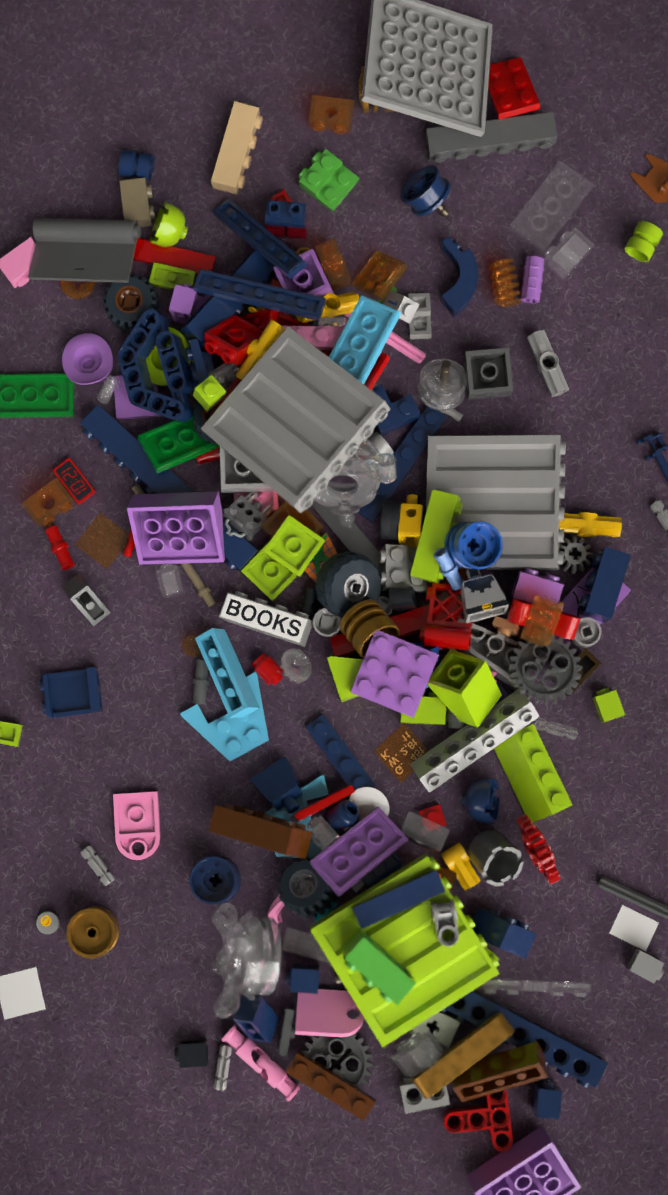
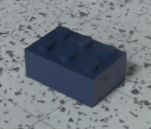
M604 547L594 555L591 567L594 570L588 575L584 588H587V593L581 597L578 609H581L580 616L593 618L603 623L612 619L631 554Z

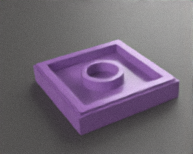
M136 374L135 382L138 380L139 374ZM113 376L117 420L160 416L132 405L128 398L123 376ZM152 383L154 392L158 393V385ZM144 393L140 397V402L144 400Z

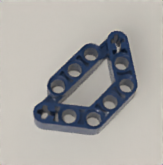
M148 309L142 314L118 352V361L129 401L136 407L172 420L188 422L193 416V409L189 405L187 395L193 390L194 382L191 377L183 341L178 335L169 332L168 318L165 314L154 309ZM145 335V340L141 343V338ZM171 338L172 342L170 346L167 347V342ZM155 345H157L167 386L171 390L173 398L154 392L146 359ZM133 353V358L129 361V356ZM177 358V365L173 368V361ZM138 373V374H139V378H138V380L135 382V376H136V374ZM183 379V385L179 388L178 383ZM144 393V400L140 402V397ZM163 400V406L159 409V403ZM174 407L181 409V413L174 412Z

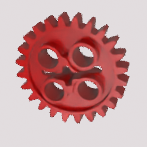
M526 814L516 818L521 831L523 845L527 854L531 853L529 854L530 859L539 873L544 874L550 885L559 881L560 875L555 867L556 860L550 846L546 845L547 840L540 832L538 826H534Z

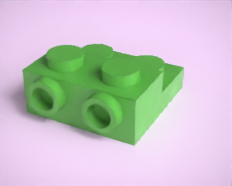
M325 149L323 153L320 151L316 153L312 159L314 164L309 169L304 168L298 177L300 179L299 187L333 212L359 181V177L343 166L340 159Z

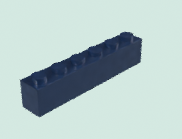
M253 249L229 276L266 284L270 280L269 274L274 270L275 266ZM210 296L180 331L189 340L198 338L201 348L204 346L205 332L232 315H238L244 308L242 306L243 303Z

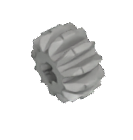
M573 536L571 542L565 538L564 545L560 544V551L564 552L563 563L566 564L563 571L566 572L571 567V573L575 574L577 568L580 572H583L585 570L584 565L589 566L591 564L586 558L593 557V553L586 552L591 546L590 544L585 547L582 545L585 539L582 538L577 543L576 536ZM573 550H575V554H579L575 560H573V556H569Z

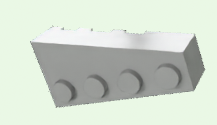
M458 619L457 622L465 623V620ZM472 624L470 650H457L485 660L490 671L497 673L495 677L514 690L520 688V686L513 687L517 680L509 678L514 672L508 670L509 665L513 664L509 662L510 656H515L512 653L513 649H519L517 646L518 642L502 634L486 630V628ZM536 650L535 653L537 656L541 657L544 654V651ZM531 668L524 669L527 675L533 670Z

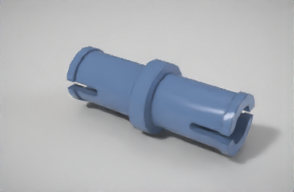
M446 548L437 549L433 556L441 567L440 572L442 576L447 578L452 590L461 589L464 580L457 571L458 566L456 562L451 560Z

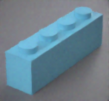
M211 628L196 637L195 640L229 717L243 718L259 709L260 707L224 629Z

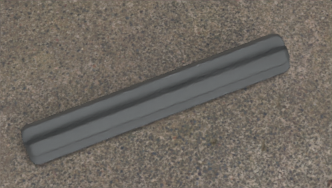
M601 876L597 885L599 888L668 919V906L604 876Z

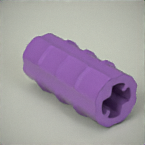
M528 256L525 258L520 300L525 303H539L542 292L544 258Z

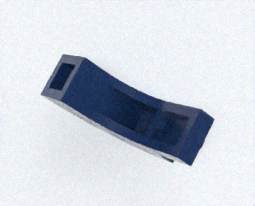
M447 237L442 241L441 249L456 266L459 279L451 289L442 295L441 302L451 315L456 317L469 305L474 296L478 282V266L470 248L462 253L459 243Z

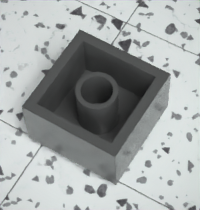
M509 348L465 351L464 367L468 400L508 397L512 395L513 382Z

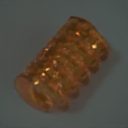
M514 259L497 260L488 267L489 271L492 272L490 278L493 280L491 283L492 288H494L493 296L496 297L494 303L501 307H510L522 303L521 299H515L516 296L520 295V291L514 290V288L519 286V283L512 282V280L518 278L517 274H511L512 271L516 270V266L509 265L514 262Z

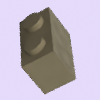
M145 178L120 181L124 220H136L137 224L141 227L153 226L152 218H155L154 205H150L149 198H153L151 185H147Z

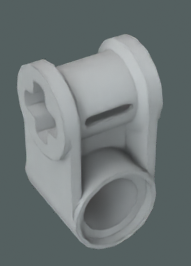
M454 899L440 904L431 902V914L437 939L444 946L454 945L459 938ZM445 929L453 931L452 937L448 940L441 938L442 931Z

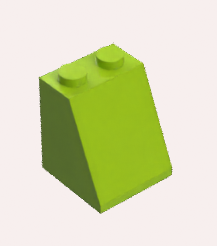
M452 649L431 674L427 683L460 722L476 728L480 726L502 696L485 660Z
M334 656L327 657L341 702L359 697L351 693L363 660Z

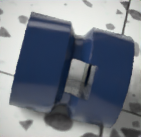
M123 149L119 162V176L127 178L136 176L137 179L145 178L146 181L150 182L154 169V154L142 152L138 155L136 150Z

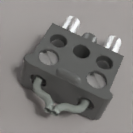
M250 492L245 498L241 495L228 509L225 508L223 510L222 516L228 529L226 533L229 536L244 537L248 542H251L253 536L265 525L267 516L274 510L273 507L268 505L260 512L259 509L262 507L260 502L256 501L253 505L251 504L258 496L257 493ZM229 525H231L237 532H231V528Z

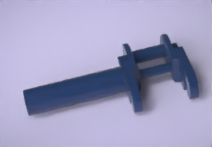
M656 432V436L651 434L636 443L637 445L645 441L651 443L654 454L644 459L648 461L655 457L668 482V463L661 452L662 450L664 452L667 451L668 445H665L661 437L663 432L660 434ZM657 439L661 448L657 449L653 440Z

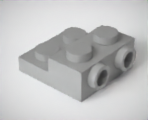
M385 544L382 550H379L378 559L379 563H382V571H380L382 591L405 586H412L416 592L425 593L427 591V581L410 576L417 548L407 547V545Z

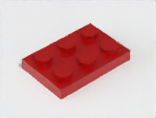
M522 57L490 65L488 94L499 120L540 109L539 99Z

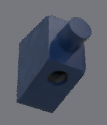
M286 756L250 779L256 789L276 811L285 807L288 813H294L299 809L300 806L296 799L302 796L303 792L294 768Z

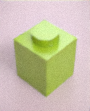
M211 375L194 389L193 396L208 412L224 399L226 391Z
M606 688L597 691L598 696L592 698L601 723L625 715L617 690L610 692V689Z

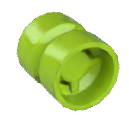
M639 221L633 231L634 237H630L624 250L629 256L639 261L649 262L655 251L654 246L658 245L663 232L652 223Z

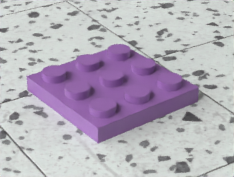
M379 630L372 637L351 693L414 718L439 654Z

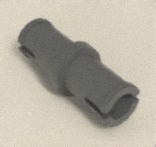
M196 659L195 679L192 680V683H194L192 703L206 705L207 685H210L208 680L209 669L205 660Z

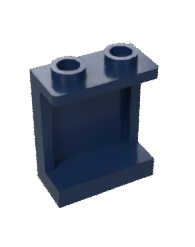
M90 667L84 670L42 674L43 679H40V689L45 695V701H42L43 714H47V718L103 712L98 668Z

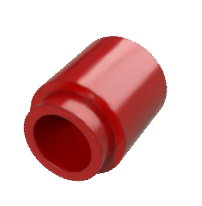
M265 653L252 664L255 668V673L268 686L270 684L275 686L284 678L282 675L284 670L271 656H267Z

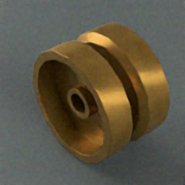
M92 906L85 908L75 914L67 926L66 937L68 944L76 954L83 958L94 959L103 956L116 945L120 935V925L113 912L105 907ZM92 928L96 930L95 937H93L94 934H90L89 930Z

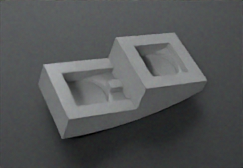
M430 293L408 294L409 299L419 304L409 324L410 340L431 339Z

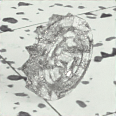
M294 648L284 652V655L280 658L282 662L280 668L284 670V676H288L290 682L295 681L297 684L306 681L312 672L308 656L303 651ZM294 663V665L301 667L296 670V668L291 667V664Z

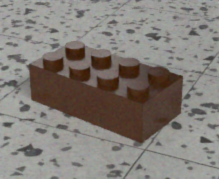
M225 803L224 807L215 805L208 829L209 832L283 855L305 859L313 832L305 830L306 825L286 821V819L269 816L262 812Z

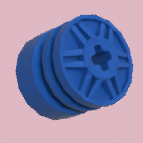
M460 522L449 530L444 542L451 560L456 562L457 566L468 569H485L492 566L501 556L503 548L502 537L499 531L493 525L486 522Z

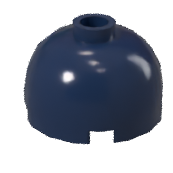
M484 778L474 781L468 787L467 793H464L462 796L463 807H466L470 817L478 822L494 824V820L498 818L500 796L496 799L495 789H499V785L495 778Z

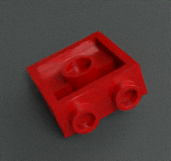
M234 314L205 332L204 347L208 353H216L221 356L225 363H233L238 366L247 358V349L251 342L259 339L264 331Z

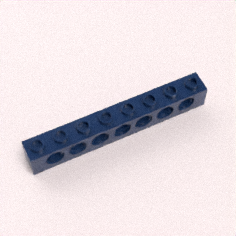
M471 991L463 996L464 1003L460 1007H455L451 1004L441 1010L446 1014L448 1010L456 1014L455 1018L462 1023L467 1024L469 1021L475 1024V1029L496 1013L502 1012L514 1029H524V1035L521 1038L516 1039L511 1035L502 1044L508 1045V1043L519 1047L533 1043L538 1038L543 1039L544 1046L541 1049L545 1055L546 1067L551 1064L557 1067L556 1072L567 1078L569 1075L578 1078L576 1082L586 1088H589L590 1085L597 1088L608 1065V1062L603 1058L475 991ZM477 1006H481L484 1008L483 1015L478 1018L474 1017L472 1010ZM557 1049L564 1050V1057L560 1060L553 1058V1054ZM577 1060L585 1062L582 1070H574V1063Z

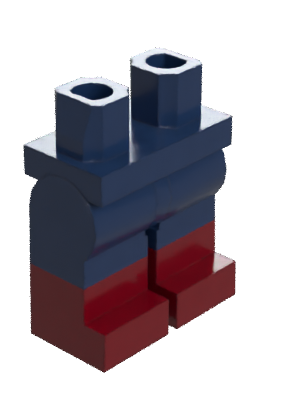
M267 200L265 213L266 229L274 236L284 238L285 226H287V238L306 240L308 224L306 203Z

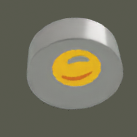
M46 911L38 916L36 925L41 933L52 934L59 928L60 919L56 913Z

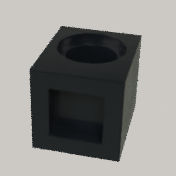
M207 1040L180 1041L178 1048H175V1061L179 1062V1067L207 1066L209 1063Z

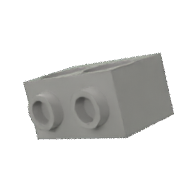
M414 1076L405 1077L403 1082H399L405 1114L450 1105L446 1086L439 1093L434 1094L428 1099H425L420 1091L416 1098L411 1099L406 1095L407 1091L411 1088L418 1090L412 1081Z

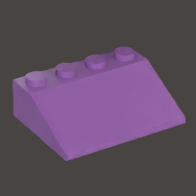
M219 491L135 494L132 496L127 506L139 565L225 561L223 516Z
M543 1126L513 1144L507 1151L501 1152L466 1175L475 1195H571L581 1188Z

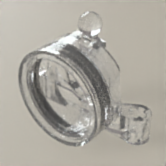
M364 439L358 446L357 452L349 457L343 464L341 471L333 476L346 475L354 478L357 482L336 483L329 480L327 487L322 492H319L314 500L322 506L330 508L332 513L338 514V522L341 526H351L355 521L354 514L375 498L380 482L387 484L396 480L395 456L390 453L379 454L377 448L369 440Z
M223 903L212 914V922L222 936V949L217 953V957L212 959L210 967L215 974H220L223 978V990L214 1004V1012L219 1018L223 1019L230 1017L238 1011L240 995H245L249 1000H254L255 995H271L277 985L281 966V938L275 919L273 917L252 916V912H247L238 922L237 909L231 903Z

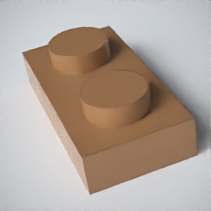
M495 616L492 625L497 629V633L512 640L514 638L521 639L523 631L517 624Z

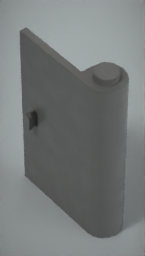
M35 218L33 222V235L36 245L28 278L29 280L128 283L137 239L141 236V226L137 224L136 220Z

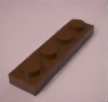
M300 1051L297 1052L286 1070L287 1074L365 1121L376 1102L374 1097Z

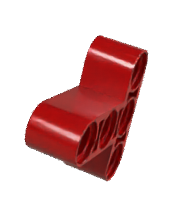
M513 598L507 621L521 626H532L570 640L575 639L581 619L578 616L558 609L554 610L517 598Z
M506 1089L502 1090L498 1097H492L490 1094L485 1095L486 1104L455 1107L444 1112L443 1122L447 1131L461 1133L489 1129L492 1144L497 1150L507 1151L511 1148L513 1138ZM495 1111H504V1117L501 1120L493 1119ZM473 1113H480L482 1115V1119L478 1123L471 1122L470 1117ZM452 1115L460 1118L456 1125L448 1124L447 1120ZM501 1133L507 1135V1140L502 1144L495 1141L497 1135Z

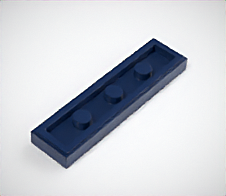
M435 869L352 906V909L361 929H364L446 892Z

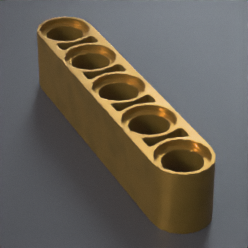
M502 1012L496 1013L412 1078L413 1083L425 1099L430 1098L515 1032L514 1028Z

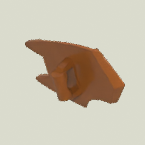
M646 154L645 157L653 168L645 177L631 172L630 175L635 183L656 204L660 202L668 203V163L655 156Z

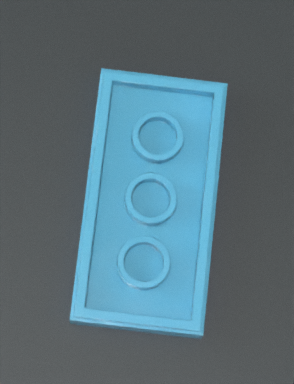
M361 295L329 358L364 384L401 313L396 309Z

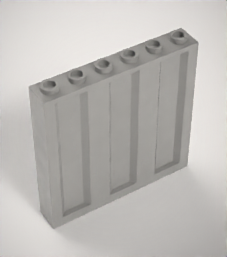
M288 326L203 425L201 430L302 513L312 505L313 499L317 494L327 487L328 481L334 474L341 471L346 460L357 452L358 446L363 440L371 436L375 426L387 417L390 407L381 397Z
M560 435L428 436L426 512L432 489L455 494L461 498L460 502H463L462 512L460 515H457L455 520L456 524L460 522H486L493 525L499 531L503 545L501 556L492 566L479 570H525L526 568L559 570V565H563L564 552L560 551V543H564V529H560V520L564 521L565 516L564 507H561V499L565 498V485H561V477H565V463H561L562 455L566 454V442L562 441Z

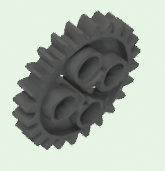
M543 632L541 638H539L537 633H534L533 640L526 636L525 644L521 641L518 642L517 646L519 649H513L512 653L515 656H510L509 662L513 664L509 665L508 670L514 672L509 678L517 680L513 687H521L520 695L527 692V700L534 696L536 704L541 698L544 704L547 705L550 698L555 704L558 699L557 696L565 700V693L572 694L573 690L571 687H577L578 682L575 680H580L581 674L577 672L581 671L582 666L576 664L581 658L573 656L577 649L569 650L571 642L563 644V637L556 640L554 634L547 638L546 632ZM543 650L546 656L539 657L535 651ZM551 652H555V656L548 669L545 671L539 684L536 685L535 680L539 676L542 667H544ZM560 660L564 662L566 667H557L555 661ZM526 668H531V669H533L534 672H535V675H534V676H529V675H527V674L525 673L524 669H526ZM546 679H551V680H553L554 683H555V686H554V687H549V686H547V685L545 684L544 680H546Z
M356 1033L348 1037H317L311 1035L313 1042L305 1041V1045L309 1049H302L301 1053L313 1060L319 1056L324 1057L327 1061L324 1067L327 1069L332 1065L333 1058L338 1060L348 1048H351L352 1051L341 1059V1066L335 1065L330 1071L339 1074L343 1079L361 1089L360 1083L366 1085L368 1083L364 1075L371 1076V1072L366 1068L373 1066V1062L367 1061V1059L372 1057V1053H365L369 1048V1044H361L364 1040L363 1036L356 1039ZM340 1041L343 1044V1049L338 1052L333 1051L330 1046L331 1043ZM349 1058H355L359 1064L356 1068L351 1069L347 1067L346 1061Z

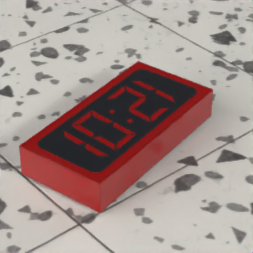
M70 457L52 470L78 505H81L97 493Z

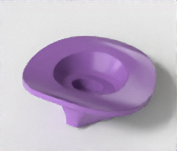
M85 333L77 335L64 348L62 355L63 369L67 377L76 384L88 385L99 382L106 378L112 370V351L107 342L96 334Z

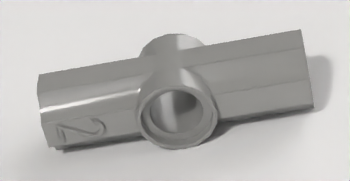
M539 330L527 336L528 343L537 362V369L543 376L550 396L556 397L567 392L569 387L559 366L558 356L554 353L545 330ZM546 359L552 361L553 367H545L542 361Z

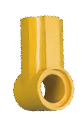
M460 843L455 844L440 854L450 871H453L464 891L481 881Z

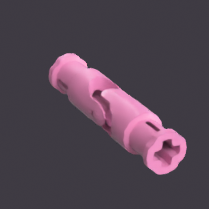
M235 1024L223 1036L221 1040L231 1045L236 1050L235 1053L251 1068L260 1073L270 1086L277 1088L283 1093L288 1102L300 1090L301 1085L292 1081L287 1076L286 1071L276 1062L272 1061L254 1041L241 1034ZM251 1052L257 1053L260 1057L253 1061Z

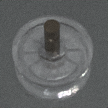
M432 360L424 365L420 372L418 395L422 402L432 409L441 411L451 410L460 405L465 397L468 382L467 373L460 364L453 360Z

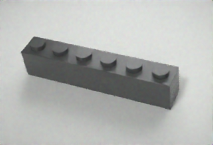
M554 112L486 121L485 133L482 137L446 126L427 128L425 137L429 161L443 162L447 158L454 157L461 160L470 155L484 157L493 152L506 154L510 150L516 149L528 151L531 147L550 148L556 143L557 130Z

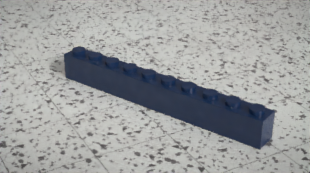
M99 405L80 422L84 428L82 432L90 440L95 438L100 442L98 447L105 454L112 453L116 457L113 461L122 469L126 466L131 471L129 475L138 484L142 481L147 486L145 490L149 494L193 492L169 469L157 474L139 441ZM223 519L224 554L227 559L225 563L233 571L237 568L241 572L258 554V550L244 537L229 536L226 533L228 529ZM229 525L231 528V532H237L231 525Z

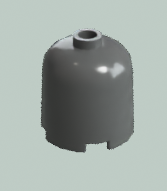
M486 830L477 834L470 843L468 850L469 858L488 884L503 886V882L508 881L510 878L514 880L520 874L524 861L521 859V852L502 833L496 830Z

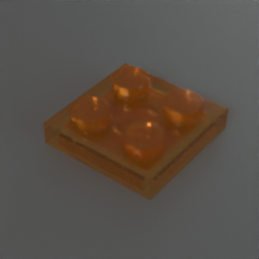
M377 250L351 284L355 289L383 301L402 277L408 266L403 261Z

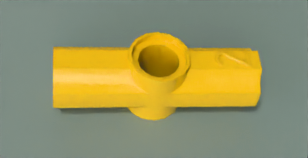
M354 292L340 295L326 294L323 297L326 298V304L320 320L330 321L334 316L352 313L360 299L359 295ZM296 316L298 321H301L302 323L316 321Z
M271 320L260 338L252 341L249 345L247 358L235 376L243 380L286 328Z
M565 513L564 521L560 520V529H564V533L577 534L580 537H620L622 522L621 518L598 516L596 513Z

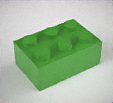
M361 928L342 948L345 965L353 972L358 970L363 976V981L371 988L375 985L380 991V996L388 1003L393 1001L398 1005L416 985L412 974Z

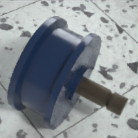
M429 165L418 170L407 180L401 190L400 199L403 203L411 205V211L415 216H425L436 209L442 217H446L449 214V210L442 203L450 192L451 183L448 179L441 178L440 171L436 166Z

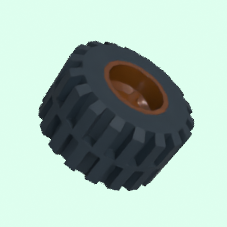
M130 274L128 283L109 282L111 287L106 286L104 290L106 295H103L102 300L105 303L103 308L106 311V315L115 326H118L123 331L126 329L131 333L146 310L154 309L160 312L158 309L160 307L158 294L146 278H141L138 274H134V277Z

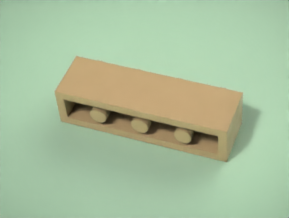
M234 101L211 179L212 188L236 195L239 188H243L245 176H243L244 169L249 168L251 161L249 152L250 149L255 148L257 136L254 135L256 129L261 128L263 119L260 116L258 107Z

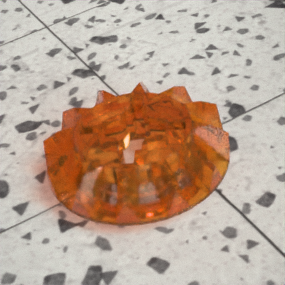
M61 281V288L69 298L79 300L87 298L93 292L96 283L82 281L85 283L81 284L79 290H77L76 286L72 284L76 281Z

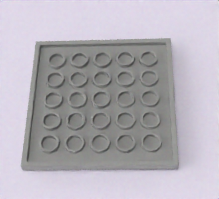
M371 0L361 101L482 137L485 133L493 24L420 0Z

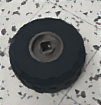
M345 551L332 555L323 563L317 574L315 590L318 601L328 612L341 618L349 609L361 601L370 599L377 602L382 589L379 568L371 559L359 553Z

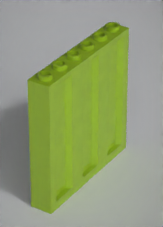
M426 853L309 926L310 931L382 1047L500 974L496 968L499 966L498 961L493 953L487 954L484 949L488 946L481 934L476 936L472 929L475 927L474 922L469 914L463 915L460 909L464 906L457 895L452 897L449 889L452 887L445 876L440 877L446 892L362 929L412 974L416 985L398 1005L393 1001L388 1003L384 1000L375 985L371 988L363 981V976L358 970L353 972L345 965L342 948L361 928L352 906L432 870H438L440 867L434 857L428 858ZM454 899L459 938L454 945L444 946L436 937L430 903L440 904ZM445 929L442 931L441 938L444 940L450 939L453 931Z

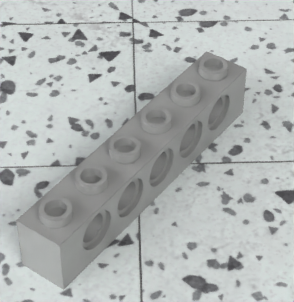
M520 688L496 704L478 728L467 724L410 764L429 793L540 717L531 702L527 700L525 694H519Z

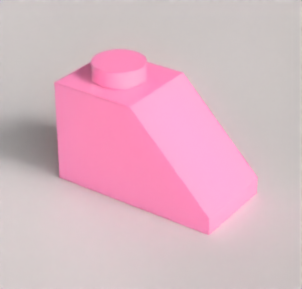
M31 237L0 258V269L14 288L17 286L21 287L29 281L28 274L36 245Z

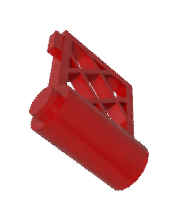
M433 583L432 587H428L426 601H430L427 624L425 628H421L420 641L424 642V646L470 650L473 622L461 623L457 622L454 618L456 614L463 611V604L457 598L461 594V589L452 590L450 584ZM437 590L447 591L450 596L440 602L436 597ZM454 599L460 607L450 614L444 606ZM439 609H442L447 615L441 621L433 620V614Z

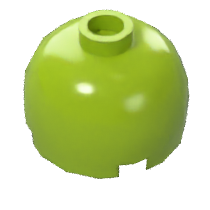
M164 202L165 210L161 208L152 229V231H156L154 238L150 236V243L162 247H172L178 243L179 239L184 240L188 227H185L184 213L176 206Z

